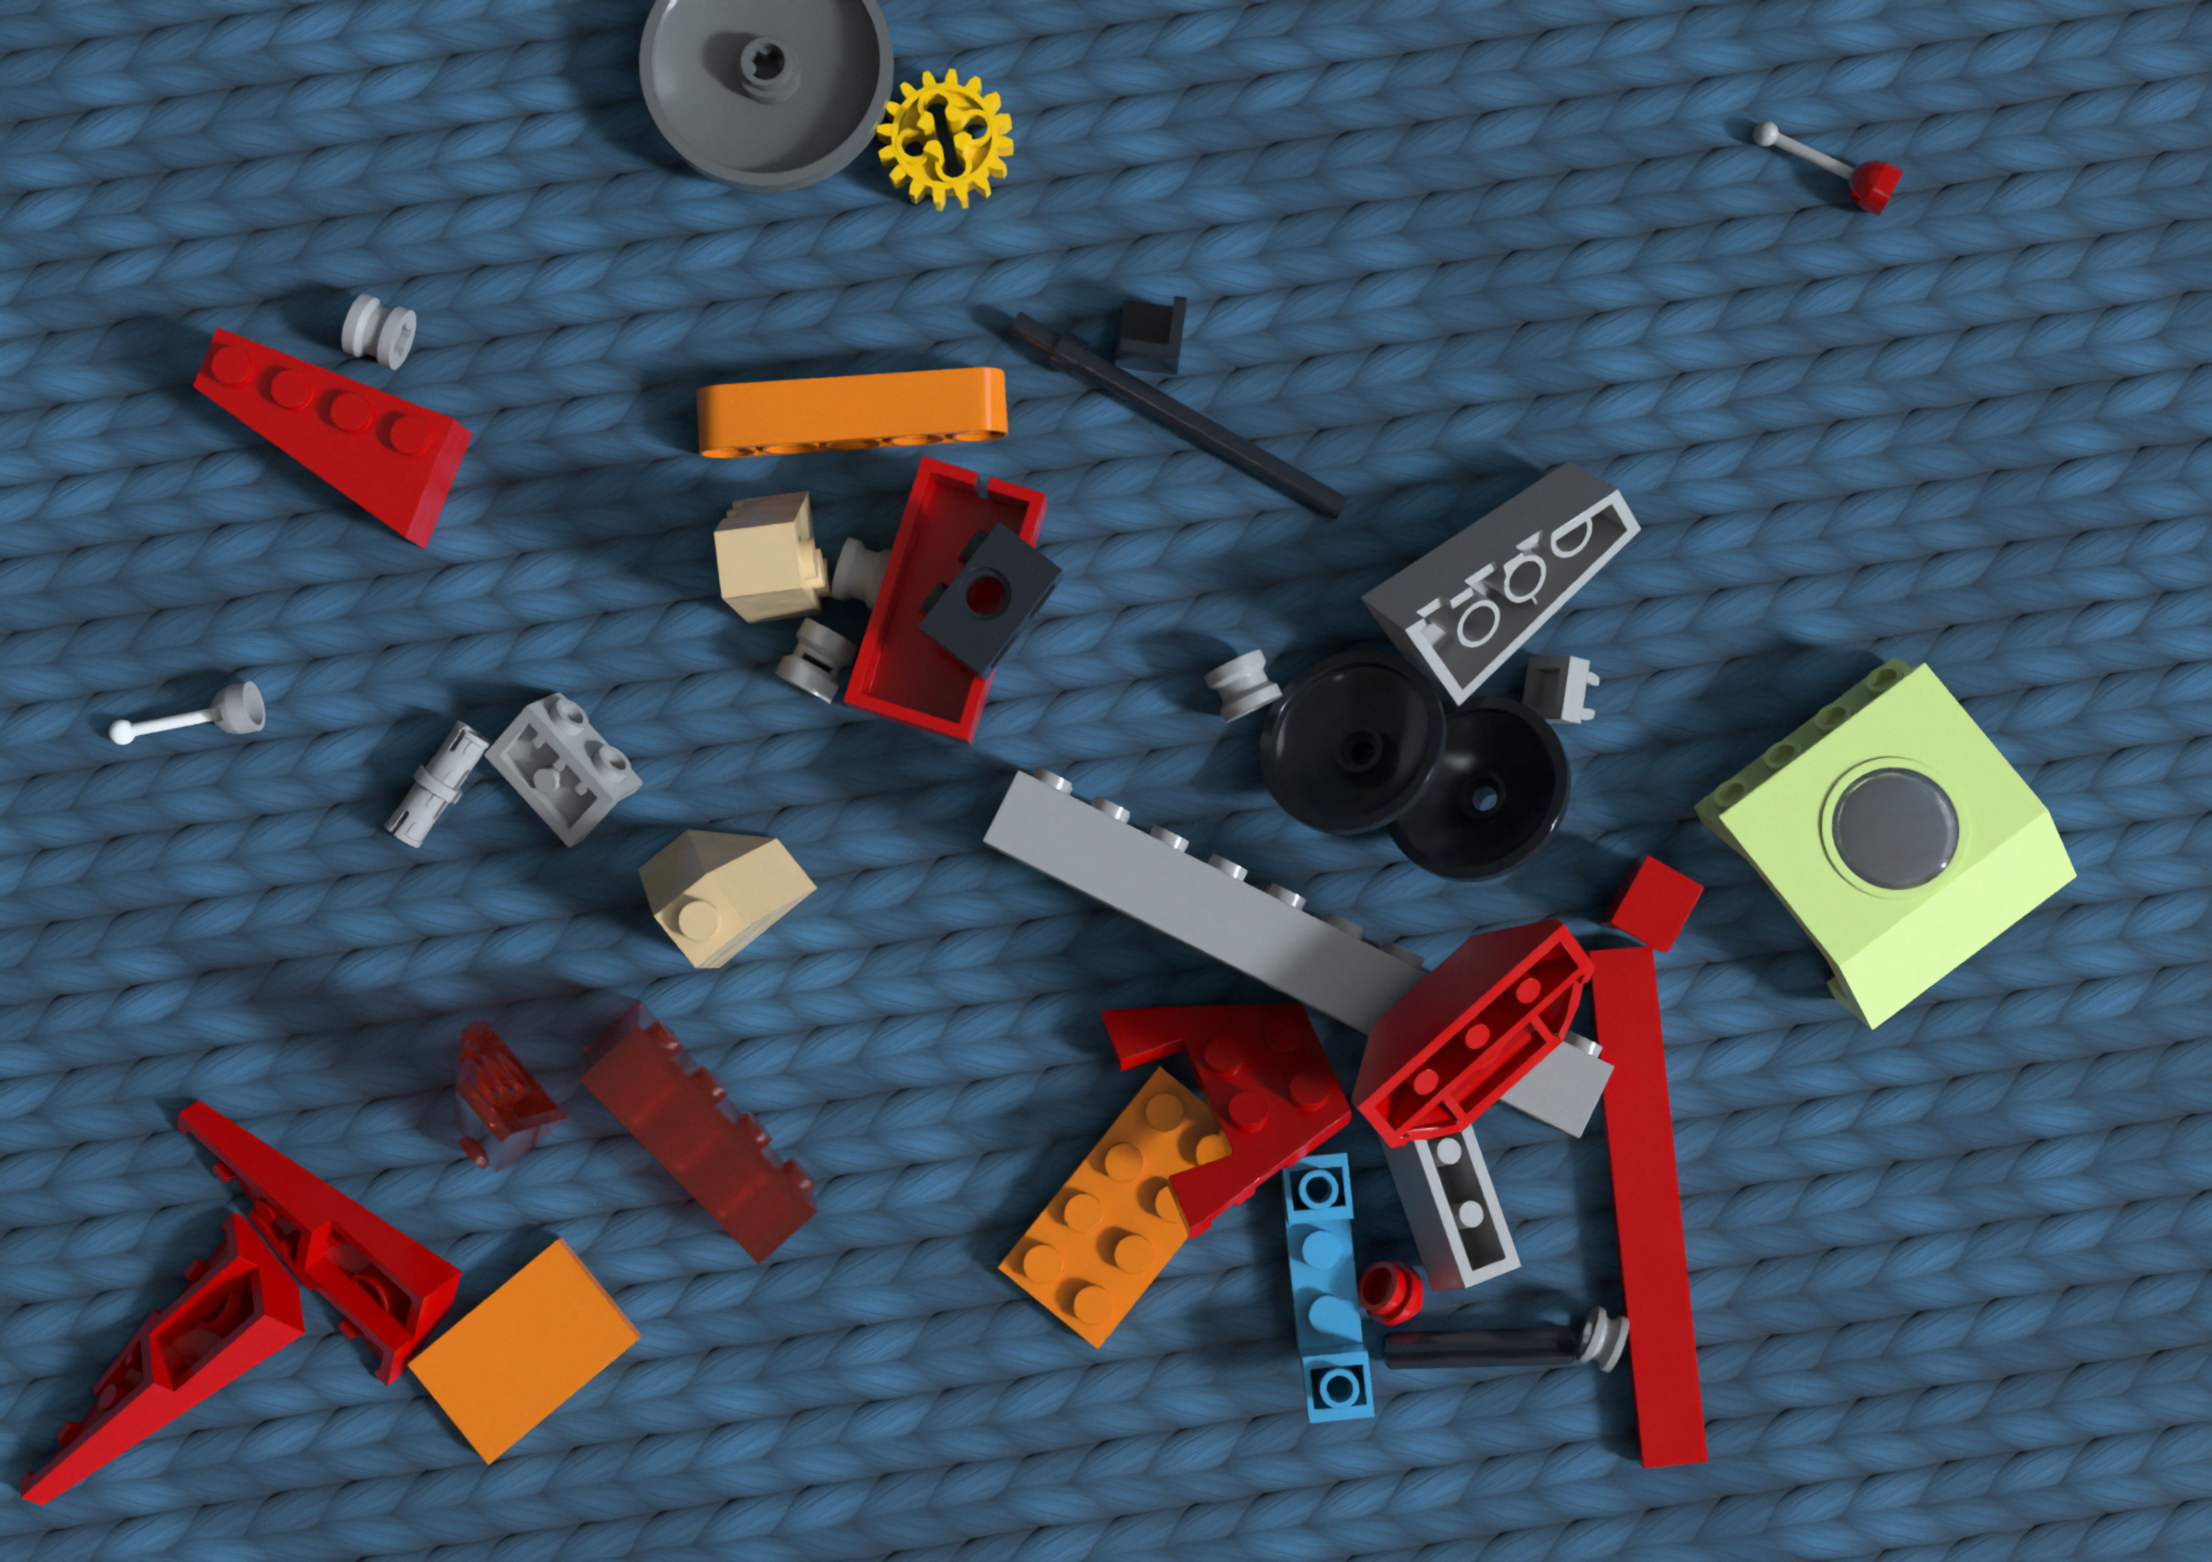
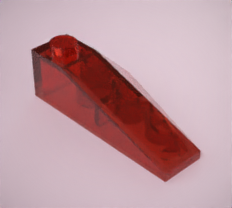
M487 1021L472 1022L462 1030L454 1124L464 1135L459 1140V1143L467 1156L480 1168L485 1169L490 1166L496 1173L512 1167L568 1117Z

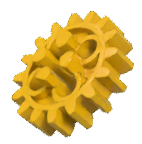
M949 69L945 82L936 84L930 71L923 72L922 79L923 88L916 91L911 85L903 82L900 85L904 102L900 105L888 101L886 116L893 123L878 125L877 135L879 141L889 144V146L884 147L878 153L882 166H896L889 175L895 189L909 182L911 183L909 190L911 202L918 204L927 193L933 196L936 211H942L947 197L955 196L960 207L965 209L968 208L969 203L968 192L975 189L985 198L991 195L990 185L987 180L989 175L1005 179L1007 175L1006 164L998 156L1006 157L1014 153L1013 140L1006 136H1001L1012 130L1010 114H996L1001 107L1000 95L996 91L987 94L983 98L981 97L982 85L979 77L974 76L964 87L958 85L956 70ZM936 103L946 106L945 116L948 131L954 142L958 165L965 169L963 174L958 177L951 178L944 174L947 168L943 149L938 141L933 115L927 112V109ZM973 124H980L987 131L983 137L972 139V135L967 133L968 127ZM919 141L920 145L924 147L923 154L913 157L904 152L909 143Z

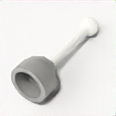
M246 681L231 684L217 692L209 709L134 724L127 720H117L109 728V737L114 743L125 745L138 735L214 721L217 727L230 734H246L261 731L265 725L264 702L259 689L253 682Z

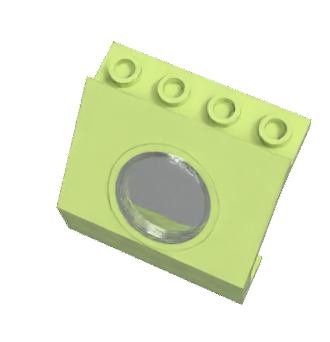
M1895 656L1881 667L1874 669L1865 679L1833 703L1822 708L1813 718L1781 742L1771 746L1766 753L1730 780L1720 784L1714 792L1694 806L1702 824L1741 854L1754 867L1821 951L1835 974V977L1827 982L1835 1000L1871 1030L1875 1029L2077 876L2050 813L2044 804L1925 662L1914 669Z

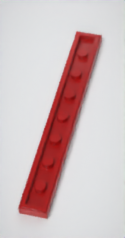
M1646 945L1585 951L1586 955L1595 965L1588 984L1594 1041L1603 1047L1598 1058L1615 1066L1600 1098L1623 1316L1629 1319L1626 1344L1639 1464L1643 1468L1705 1463L1708 1462L1653 948Z

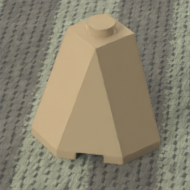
M687 829L638 869L653 916L695 968H720L818 888L779 839Z

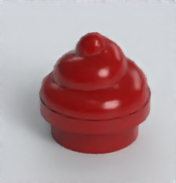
M1399 1260L1378 1261L1368 1267L1362 1275L1358 1286V1298L1371 1319L1383 1325L1393 1326L1410 1320L1421 1310L1423 1305V1284L1419 1274L1410 1265Z

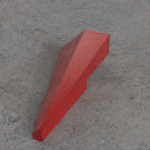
M198 1100L179 1112L177 1121L179 1130L183 1135L190 1132L216 1155L219 1161L211 1170L222 1183L232 1179L236 1180L255 1205V1208L248 1216L310 1292L316 1289L344 1315L345 1319L339 1324L338 1328L349 1341L360 1336L380 1360L381 1365L374 1372L378 1379L388 1386L399 1378L451 1311L461 1270L202 1101Z

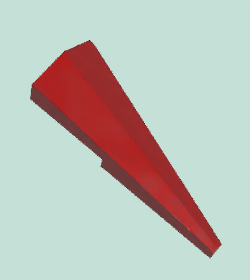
M233 1212L224 1220L221 1228L226 1233V1237L207 1261L194 1259L184 1271L185 1277L190 1281L187 1287L164 1311L155 1309L103 1374L93 1387L99 1399L80 1423L67 1421L59 1430L56 1437L62 1446L47 1465L38 1473L26 1472L20 1480L21 1498L42 1506L305 1334L299 1285L246 1218Z

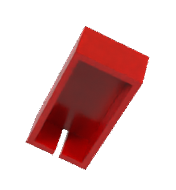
M922 456L843 702L853 710L972 746L996 668L985 682L922 635L918 626L924 617L918 613V610L928 594L940 581L950 586L964 567L958 561V558L968 542L980 529L990 534L997 523L1000 522L1035 549L1048 508L1045 493L990 477L987 486L989 500L979 497L982 485L977 472ZM982 583L971 591L968 606L978 614H992L1003 605L1005 592L996 584Z

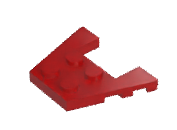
M1302 1003L1108 1009L1101 1012V1025L1121 1072L1179 1052L1185 1053L1229 1155L1168 1176V1188L1189 1239L1197 1237L1209 1229L1211 1221L1233 1204L1238 1207L1253 1196L1256 1192V1187L1281 1168L1289 1169L1350 1123V1106Z

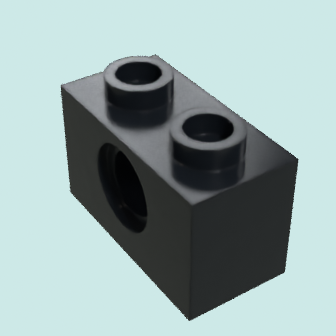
M1000 522L997 523L990 534L980 529L972 537L958 558V561L964 565L963 569L950 586L940 581L928 594L918 610V613L924 617L918 626L922 635L984 682L1063 580V571L1060 567ZM982 583L996 584L1005 592L1003 605L992 614H978L968 606L971 591Z

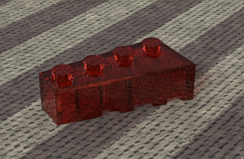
M638 1000L583 1050L579 1080L760 1265L818 1212L814 1194L811 1192L817 1184L798 1161L790 1157L785 1162L769 1145L773 1140L772 1136L760 1121L748 1111L742 1115L726 1097L729 1092L714 1073L704 1065L700 1067L683 1049L684 1045L678 1036Z

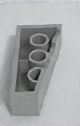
M1569 460L1360 598L1404 660L1418 669L1433 688L1457 706H1460L1619 552L1641 528L1617 488Z

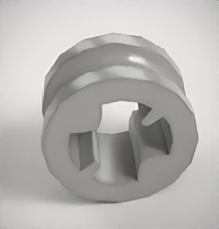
M1595 1306L1588 1315L1581 1331L1576 1348V1359L1583 1363L1594 1359L1598 1362L1600 1370L1607 1373L1610 1372L1616 1365L1625 1345L1629 1329V1319L1618 1315L1615 1319H1609L1604 1308Z

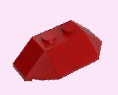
M1557 918L1471 936L1372 1024L1351 1102L1392 1149L1405 1146L1408 1141L1429 1140L1464 1131L1563 1042L1579 1006L1583 984L1590 981L1595 965L1565 924Z

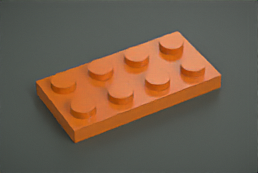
M1158 1066L998 1266L1002 1272L1097 1350L1189 1237L1168 1188V1176L1229 1156L1207 1104L1161 1066Z

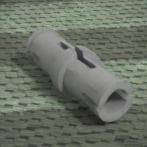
M457 720L454 728L428 765L420 764L413 774L416 782L390 819H387L384 827L389 832L396 830L394 836L415 848H419L423 842L422 840L449 802L456 804L462 796L463 791L460 789V786L484 752L492 745L491 741L483 736L480 738V732Z

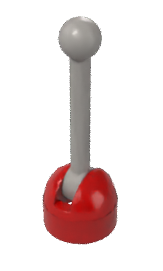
M1770 121L1760 122L1753 131V138L1758 145L1770 146L1773 144L1847 179L1849 193L1853 202L1862 209L1877 216H1880L1904 171L1888 162L1879 160L1864 162L1854 169L1779 133L1777 126Z

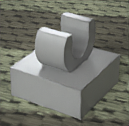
M1573 656L1529 657L1522 704L1538 713L1548 724H1581V720H1591L1595 715V710L1583 708L1586 686H1599L1600 678L1596 674L1588 672L1589 660Z

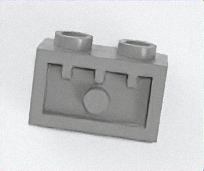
M555 693L527 705L484 754L569 848L582 842L618 801L634 794L643 785L642 780L631 769V764L627 757L618 749L610 746L590 725L588 717L582 708L576 703L567 700L561 693Z

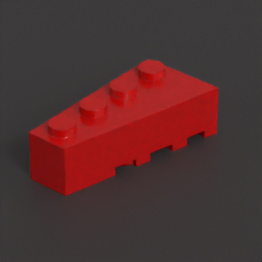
M218 327L193 384V387L399 534L426 549L473 435L455 419Z

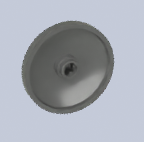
M656 0L643 30L639 54V72L647 108L668 145L684 162L703 176L734 189L758 193H778L808 187L831 177L845 168L866 148L876 134L877 126L881 125L886 114L888 101L891 99L894 82V54L889 30L877 0Z

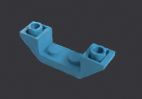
M1347 1152L1307 1155L1286 1170L1283 1167L1281 1170L1283 1215L1296 1342L1308 1422L1310 1424L1375 1417L1368 1350L1363 1344L1350 1225V1219L1354 1218Z

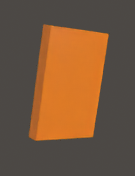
M561 1237L412 1360L408 1366L485 1462L490 1465L638 1341L642 1335Z

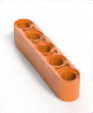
M974 367L720 384L696 390L699 455L708 458H743L981 442L1001 439L1008 435L1005 374L1003 370L997 368Z

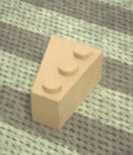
M809 491L734 500L732 503L733 509H728L726 512L727 518L722 519L714 531L722 599L749 624L824 614L822 597L831 596L832 582L827 558H822L820 548L816 549Z

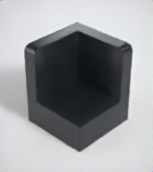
M1175 296L1173 306L1124 300L1119 338L1117 339L1115 351V365L1119 368L1177 375L1187 297Z

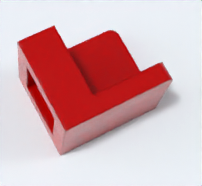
M1649 855L1636 857L1602 916L1600 924L1611 930L1620 929L1658 952H1668L1705 887Z

